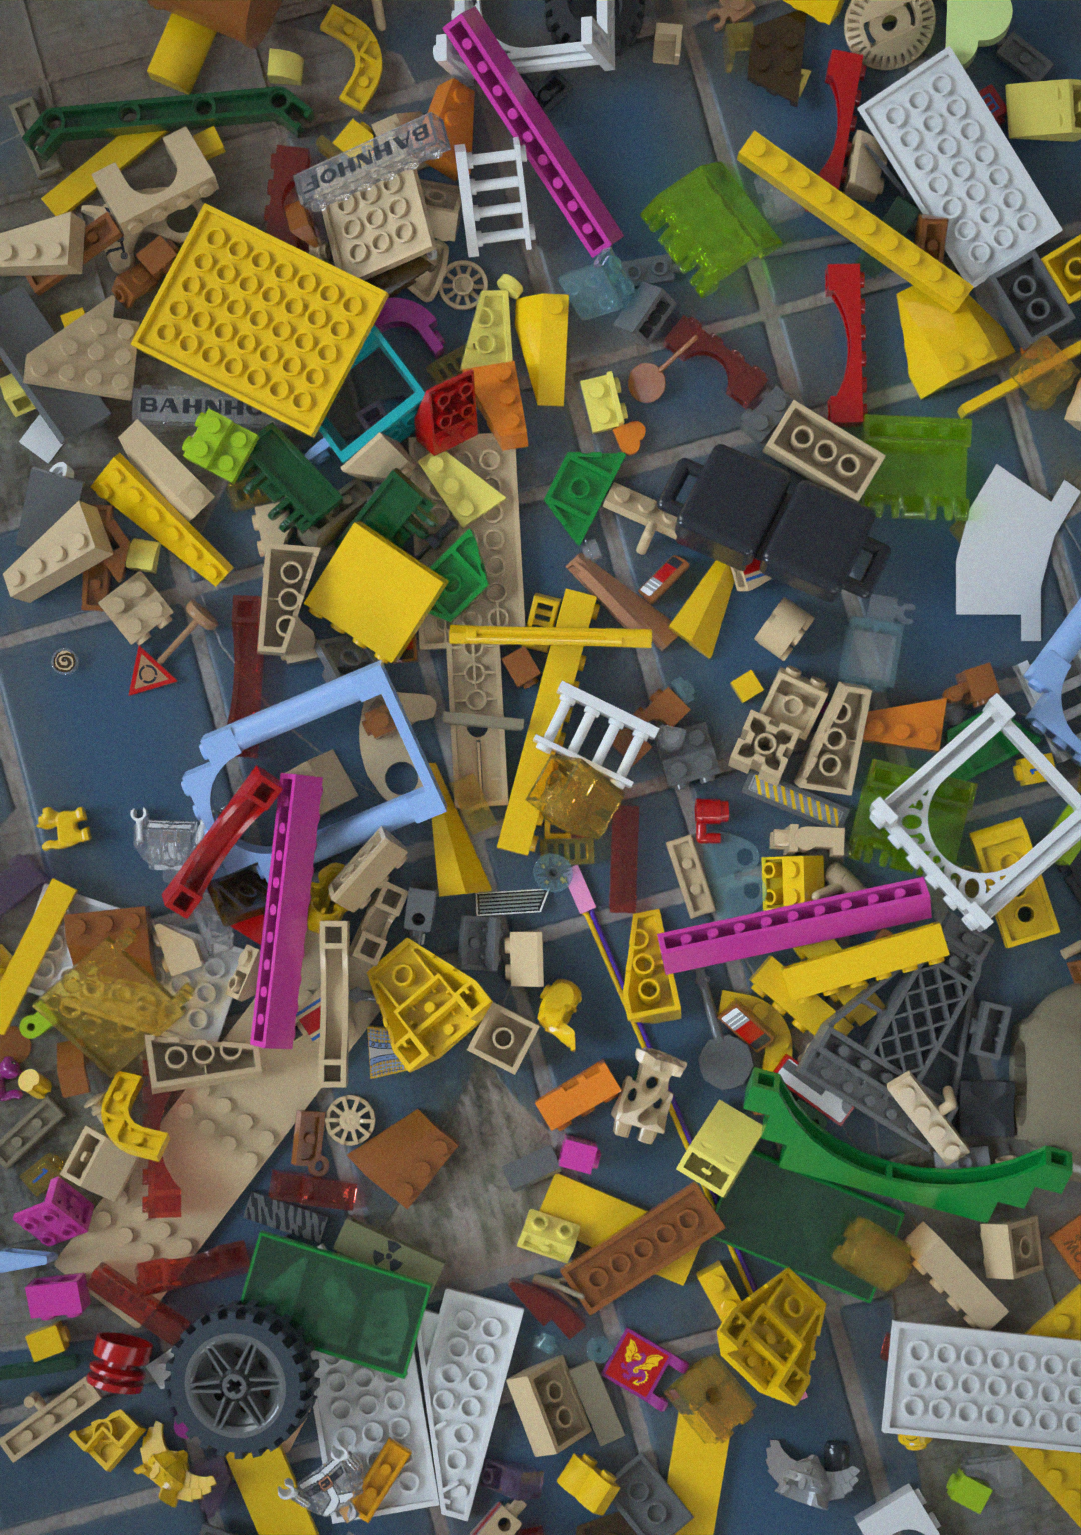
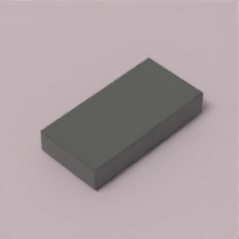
M552 1145L502 1166L513 1193L562 1171Z

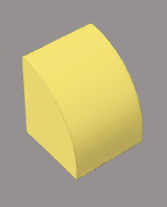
M270 48L267 73L270 83L302 86L304 59L290 51Z
M12 373L0 378L4 399L15 417L36 409Z
M134 538L129 547L126 567L130 570H141V572L156 574L161 543Z

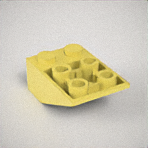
M1062 79L1005 85L1009 138L1075 142L1081 139V80Z
M719 1099L676 1169L719 1196L726 1198L761 1137L762 1125Z

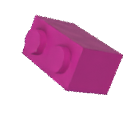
M565 1134L558 1159L559 1166L591 1174L592 1168H598L601 1153L595 1141Z
M85 1272L34 1278L25 1287L31 1319L41 1318V1320L46 1321L54 1319L59 1315H67L68 1318L82 1315L91 1304Z

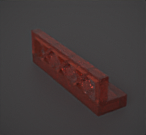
M612 806L609 913H636L639 806Z
M103 1261L94 1269L91 1278L85 1285L172 1346L181 1339L180 1335L191 1324L189 1320Z

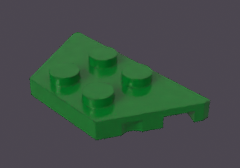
M568 452L544 498V502L576 545L581 546L626 457L625 453Z
M471 528L430 567V569L449 582L428 614L453 622L490 585L474 531Z
M983 711L946 730V745L977 719ZM1011 720L1034 745L1041 742L1037 735L1030 733L1016 720ZM1000 730L947 777L948 789H952L1020 753V751Z

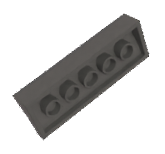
M19 285L0 296V357L60 444H63L101 428L111 415V412L98 395L23 383L27 354L56 333L23 286Z

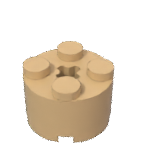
M784 597L754 640L782 661H785L793 650L789 645L796 646L805 633L801 628L806 631L815 617Z

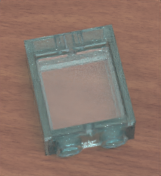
M856 616L849 617L838 681L869 686L872 692L885 694L886 690L893 689L904 625Z

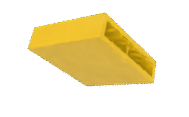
M360 521L354 522L304 604L310 607L308 611L320 619L326 618L332 622L330 626L342 634L348 633L354 637L352 641L364 649L370 648L376 652L374 656L377 659L388 664L389 662H397L449 581Z

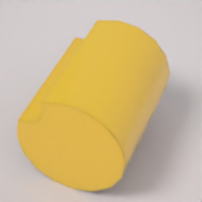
M33 1069L25 1070L18 1080L20 1089L36 1099H43L47 1092H51L52 1084L50 1080Z

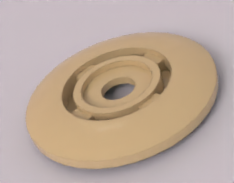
M851 0L844 19V35L850 51L864 55L862 63L879 70L898 69L913 62L926 49L934 33L936 14L933 1ZM907 2H909V4L911 5V7H912V9H913V13H914V23H913V24H910V23H911L910 13H909V11L907 10V8L904 6V4L907 3ZM888 15H894L897 18L896 27L889 31L884 30L882 27L883 19ZM868 22V30L871 36L875 39L873 44L869 42L864 30V23Z

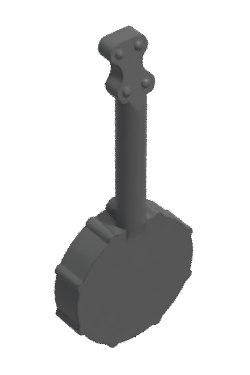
M706 966L691 969L697 975L695 983L699 986L713 1036L712 1040L707 1041L700 1057H698L703 1079L721 1090L743 1085L754 1066L748 1045L729 1034L724 1036L720 1021L717 1018L718 1014L709 986L710 977L704 972Z

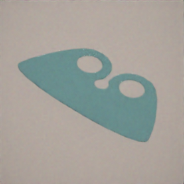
M707 830V833L721 834L720 844H703L708 885L719 921L752 914L765 900L767 895L765 883L755 875L744 876L741 880H736L734 873L736 871L749 872L758 865L759 852L757 847L744 838L725 832ZM747 848L752 851L753 861L749 865H741L737 861L739 850ZM748 882H755L760 886V894L757 898L750 899L745 896L744 886Z

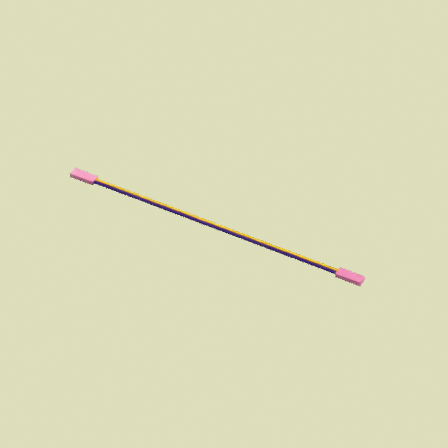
M577 864L568 868L567 870L570 871L563 873V876L567 877L569 882L567 885L579 913L583 914L587 920L625 1008L623 1000L625 981L596 917L595 903ZM631 1022L641 1048H653L643 1023ZM668 1083V1091L672 1092ZM673 1095L669 1112L687 1151L693 1138ZM701 1185L705 1196L715 1209L718 1201L717 1194ZM724 1215L722 1221L726 1228L723 1231L734 1235L728 1219ZM727 1245L747 1293L750 1296L758 1289L740 1249ZM806 1391L803 1394L801 1400L808 1397Z

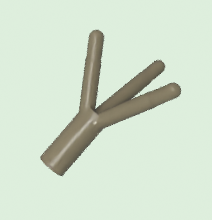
M538 1273L534 1274L533 1284L555 1290L574 1308H577L578 1304L568 1294L582 1300L585 1299L584 1294L562 1285V1283L567 1282L564 1277L555 1279Z

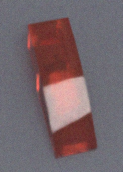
M272 1169L268 1196L272 1200L353 1211L358 1184L322 1176L317 1177L310 1174Z
M514 1277L508 1280V1286L543 1327L553 1320L570 1340L586 1326L585 1320L570 1305L548 1290Z

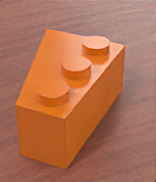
M455 78L437 86L424 124H427L430 137L417 142L413 151V156L453 181L459 180L454 145L465 144L466 152H472L475 91ZM424 133L419 135L418 138L424 137Z
M515 361L462 369V373L470 369L474 371L476 406L483 414L502 451L528 447L527 429Z
M947 698L869 711L862 742L932 753L938 752L940 750Z
M602 1059L535 1100V1104L551 1131L556 1128L558 1131H561L572 1124L571 1120L579 1115L581 1117L588 1115L595 1110L594 1106L603 1101L604 1103L611 1101L622 1090L606 1062Z

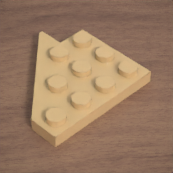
M111 295L29 352L25 360L23 383L130 401L133 392L137 348L130 344L139 329L140 322L114 318L115 296Z

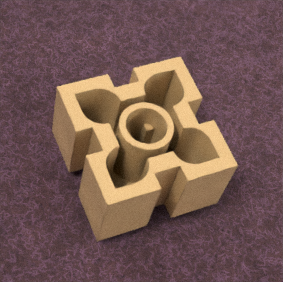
M751 710L743 727L741 737L738 738L730 756L728 766L748 774L750 768L759 772L758 779L778 787L788 758L791 757L801 730L782 722L779 728L769 724L770 717ZM762 745L768 747L767 751H762L760 749L762 748Z

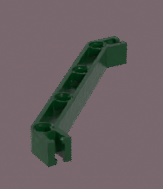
M262 87L53 107L42 112L21 138L26 147L31 151L36 150L40 158L47 163L65 141L117 137L158 131L169 132L177 131L185 126L190 130L210 128L212 126L221 127L277 121L299 138L304 128H302L298 121L295 123L289 115L295 110L303 115L310 124L314 120V111L285 87ZM278 99H283L287 102L281 108L275 107L273 103ZM208 106L212 108L209 114L202 115L198 113L202 107ZM130 113L137 115L136 119L132 122L124 121L125 116ZM53 121L61 122L60 127L57 129H50L49 125ZM46 134L49 137L42 148L38 145L34 146L42 135Z

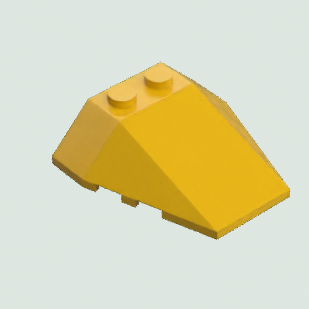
M911 286L896 294L904 336V349L907 355L908 375L920 399L945 388L948 383L988 363L993 364L1015 353L1004 328L969 294L954 313L948 311L915 286Z
M408 937L383 957L377 966H373L366 972L376 1002L379 1004L383 1016L382 1020L391 1040L392 1050L410 1073L442 1057L481 1023L493 1003L476 980Z
M788 1267L728 1312L716 1331L720 1354L758 1392L796 1406L810 1384L811 1375H809L811 1361L815 1360V1342L817 1336H820L827 1304Z

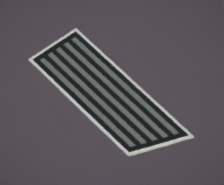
M550 888L476 893L477 916L541 912Z

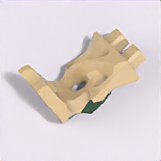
M636 1048L635 1057L639 1064L636 1067L634 1080H632V1077L626 1076L622 1084V1091L611 1111V1115L615 1119L613 1132L615 1135L628 1138L632 1125L640 1127L637 1140L652 1145L657 1132L662 1134L665 1132L667 1114L674 1095L668 1091L669 1078L672 1075L680 1078L687 1066V1062L653 1048ZM649 1078H658V1083L655 1087L647 1088L646 1082ZM633 1088V1101H630L628 1094ZM661 1098L662 1103L660 1107L654 1108L653 1104Z

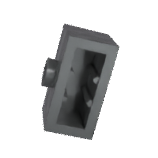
M642 282L613 325L628 340L648 347L677 303L663 288Z
M980 1000L976 1018L972 1017L969 1024L968 1032L972 1035L967 1052L1000 1061L1012 1008Z

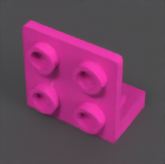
M58 1176L50 1180L45 1202L15 1213L13 1220L40 1240L41 1243L50 1247L88 1232L95 1205Z

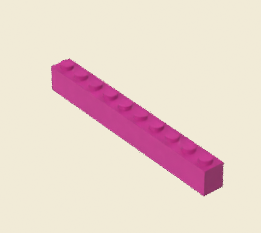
M476 6L460 13L443 27L444 32L512 136L519 138L520 146L525 145L527 159L591 257H595L624 236Z
M281 773L280 783L283 790L278 795L250 1040V1045L261 1048L293 1049V1040L296 1034V1013L299 1008V987L302 981V960L305 955V933L308 928V907L311 901V880L314 874V854L317 847V827L320 820L319 809L323 794V777Z
M924 877L659 933L657 936L665 974L668 975L932 918L931 899Z

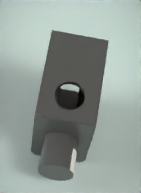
M413 879L408 892L404 928L410 930L409 939L419 945H423L425 933L431 932L438 896V883ZM416 913L423 914L424 918H418Z

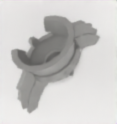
M770 1440L771 1447L766 1448L767 1459L765 1460L769 1467L768 1472L779 1483L774 1492L803 1504L828 1511V1501L845 1498L844 1495L853 1490L852 1487L859 1481L856 1475L860 1470L855 1466L838 1472H828L821 1465L816 1455L812 1454L806 1459L799 1461L791 1459L782 1449L779 1440Z

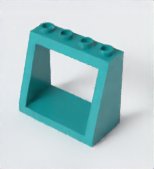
M375 324L351 369L380 347L415 393L350 445L347 444L330 420L325 417L319 431L343 464L379 432L400 443L415 432L414 419L426 392L425 387Z

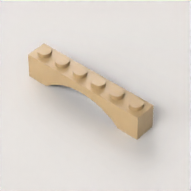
M280 502L255 507L256 515H252L254 530H259L261 541H257L260 557L265 556L266 543L287 545L294 532L293 527L285 533L279 529L281 522L291 515L290 509L274 521L267 517L269 512ZM298 616L285 655L281 656L282 661L286 660L289 666L320 660L313 648L317 641L316 634Z
M320 921L321 1022L318 1087L346 1088L348 1086L350 921Z

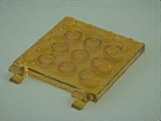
M130 927L126 928L115 941L108 935L32 1005L33 1008L110 1078L146 1048L145 1035L159 1037L186 1013L187 1008L183 1004L193 997L191 993L195 991V988L187 982L173 996L124 950L134 941L133 938L137 935Z

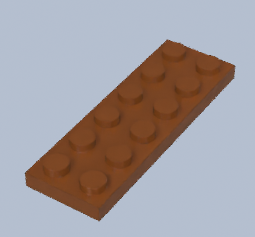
M694 1181L561 1267L560 1272L573 1290L585 1295V1299L579 1300L589 1315H592L725 1229L726 1226L697 1182Z

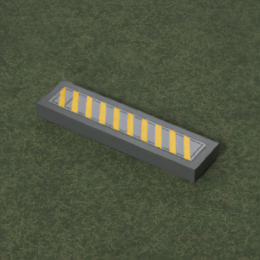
M750 769L741 793L821 827H843L850 809L780 780L777 787L758 779L759 772Z

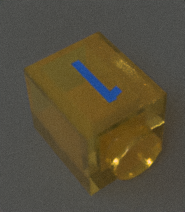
M49 1152L19 1177L32 1193L38 1197L48 1189L51 1179L58 1176L60 1178L63 1177L60 1173L65 1164L57 1155L52 1156Z

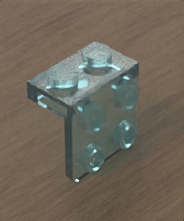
M611 247L602 249L593 264L563 273L559 277V283L566 295H569L570 302L582 320H589L624 309L636 292L632 280L628 278L619 257L615 255Z

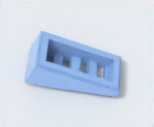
M6 1248L0 1251V1273L45 1265L57 1260L58 1254L48 1251Z

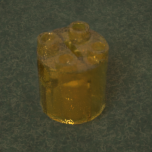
M859 1216L854 1223H849L843 1234L846 1240L842 1246L839 1245L832 1255V1260L836 1261V1264L883 1293L903 1284L912 1270L911 1245L865 1217Z

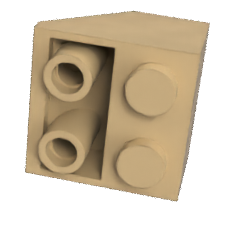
M85 1126L60 1175L84 1189L117 1203L140 1157L119 1149L104 1131Z

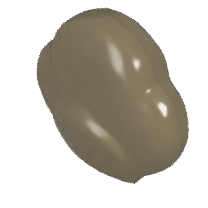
M1074 983L1050 993L1037 1005L1028 1018H1023L1013 1025L1010 1045L1009 1081L1015 1082V1139L1023 1145L1029 1146L1032 1151L1047 1145L1072 1152L1073 1173L1069 1180L1081 1183V983Z

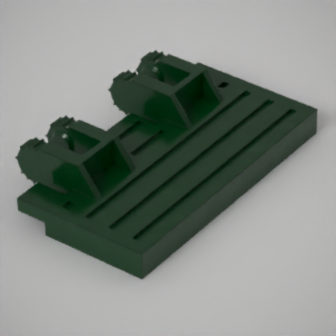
M271 422L257 433L259 439L248 458L250 461L244 465L236 482L240 483L256 471L258 475L244 486L243 491L249 495L260 488L274 504L284 497L285 499L276 505L267 517L274 521L291 508L294 512L281 522L279 529L285 533L293 526H296L303 534L342 503L343 496L277 426Z
M395 468L342 533L334 546L338 549L354 522L360 521L400 548L412 535L407 528L419 538L426 539L429 536V531L414 515L416 514L428 526L436 527L439 520L431 512L436 503L404 473Z

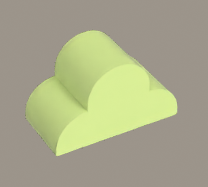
M947 0L946 48L948 46L951 47L964 70L975 59L978 47L994 45L1006 35L1013 12L1011 0Z

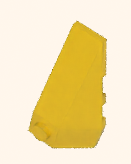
M542 293L516 299L515 328L537 406L564 407L569 295Z
M659 909L633 914L623 986V1000L627 1019L630 1022L657 1024L681 1019V1006L674 974H665L657 934L664 933Z

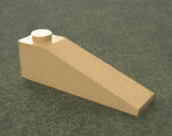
M138 419L118 437L131 464L188 522L215 497Z

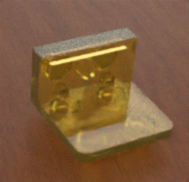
M1048 336L1039 337L1009 369V375L1030 397L1025 404L1032 411L1047 410L1056 401L1055 398L1062 391L1069 388L1074 382L1073 379L1080 373L1079 369Z

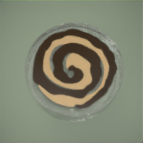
M68 648L58 649L51 658L52 668L61 675H71L79 667V657Z

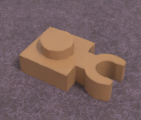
M719 0L721 9H711L707 13L706 19L710 20L713 17L720 19V22L714 26V31L717 32L724 28L727 20H730L735 25L753 13L756 7L751 0Z

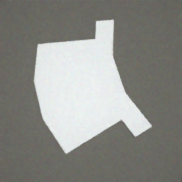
M996 464L969 510L956 559V615H1021V641H1041V585L1054 536L1081 491L1064 480L1053 500L1049 501Z

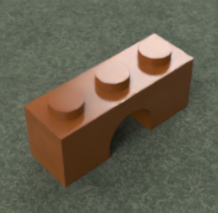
M667 687L664 691L659 688L649 698L652 703L645 710L639 707L632 715L646 722L653 720L661 721L671 730L691 709ZM624 727L622 730L619 729L612 744V747L623 758L634 738L632 735L633 730L625 729ZM643 742L632 767L652 748L648 742Z

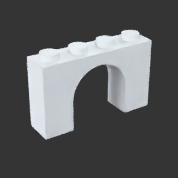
M909 1483L854 1516L864 1535H893L898 1531L907 1529L919 1531L924 1535H940L937 1528L941 1527L933 1512L927 1514L923 1507L927 1502L919 1488L913 1490Z

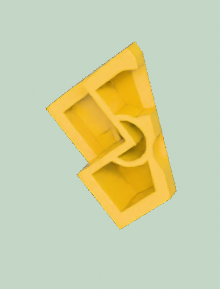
M119 1409L103 1420L98 1419L91 1422V1425L86 1428L72 1431L69 1436L106 1471L111 1472L147 1429L126 1411Z

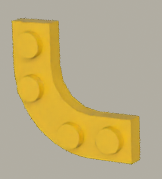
M332 4L320 25V30L344 43L351 49L355 57L353 74L342 91L339 100L363 114L381 80L383 69L381 50L375 35L364 22Z
M722 990L718 1015L737 998L775 1032L776 1039L764 1048L761 1069L773 1072L785 1054L792 1057L791 1034L785 1020L776 1009L755 996Z
M117 1070L102 1103L101 1118L105 1131L113 1144L122 1151L137 1157L160 1162L170 1141L169 1134L142 1127L131 1118L133 1103L144 1080L142 1076Z

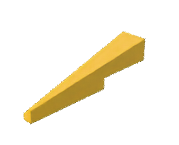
M716 560L668 627L669 630L684 639L691 647L708 659L712 657L734 585L731 567Z
M429 763L447 803V812L432 817L439 897L492 891V887L459 813L455 808L437 764Z

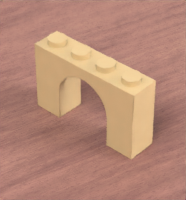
M186 126L163 138L166 150L177 168L176 178L166 190L157 194L136 192L128 185L115 162L91 174L97 189L125 237L140 232L144 227L153 222L162 221L167 215L177 210L185 209L192 202L202 197H208L219 189L215 174Z

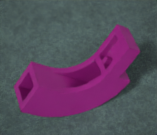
M388 298L374 323L382 333L395 327L408 328L419 335L436 359L445 353L442 346L445 343L444 339L437 330L432 332V329L438 326L437 319L426 308L416 302L403 298Z

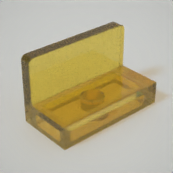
M753 21L726 24L722 41L726 73L732 71L735 52L750 49L754 34Z

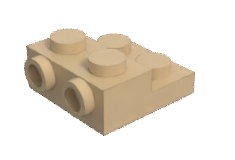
M141 570L98 602L131 645L136 642L140 646L151 637L149 632L153 628L158 626L159 629H162L173 620L170 617L174 613Z
M788 665L786 669L780 666L759 713L770 717L769 724L779 728L782 722L801 730L799 738L806 741L828 696L829 688L825 687L826 682L820 678L812 676L809 680L801 676L802 672L793 666Z

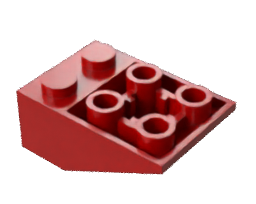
M472 369L425 392L414 419L416 441L433 456L478 435L475 382Z

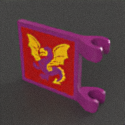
M626 1327L600 1375L646 1401L657 1410L664 1412L668 1406V1400L653 1391L668 1364L682 1374H685L689 1368V1362Z

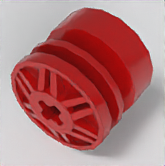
M98 1333L93 1353L103 1360H93L90 1362L89 1367L92 1371L87 1374V1383L111 1393L140 1394L144 1387V1383L141 1380L146 1378V1372L137 1366L149 1364L153 1348L152 1343L143 1338L124 1333Z

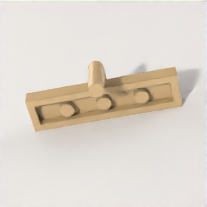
M613 483L603 507L646 526L636 548L637 553L643 555L647 552L655 531L673 539L677 538L675 534L677 517L658 509L657 501L618 483Z
M910 1070L887 1083L888 1091L947 1166L970 1153L969 1146L945 1117L947 1113L957 1107L955 1094L951 1086L943 1088L942 1092L945 1102L937 1106Z
M87 1375L48 1404L38 1391H32L24 1399V1405L27 1408L35 1406L38 1411L0 1438L1 1447L13 1463L102 1399L103 1395L99 1389L87 1383Z

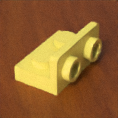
M609 371L604 376L580 381L592 434L612 430L624 425V419L628 418L625 403L619 402L617 394L622 393L619 378H614L612 371Z
M530 1209L517 1247L567 1264L575 1248L580 1226Z

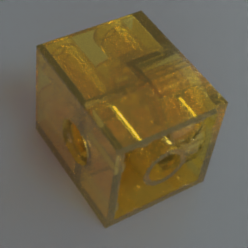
M551 754L525 800L542 812L543 817L547 821L565 830L567 833L600 839L606 832L612 816L619 809L625 793L583 759Z
M716 1354L700 1358L685 1374L681 1375L663 1391L704 1444H717L718 1442L724 1443L734 1434L732 1429L739 1423L743 1425L754 1416L752 1411L757 1407V1404ZM707 1391L710 1394V1402L706 1399Z

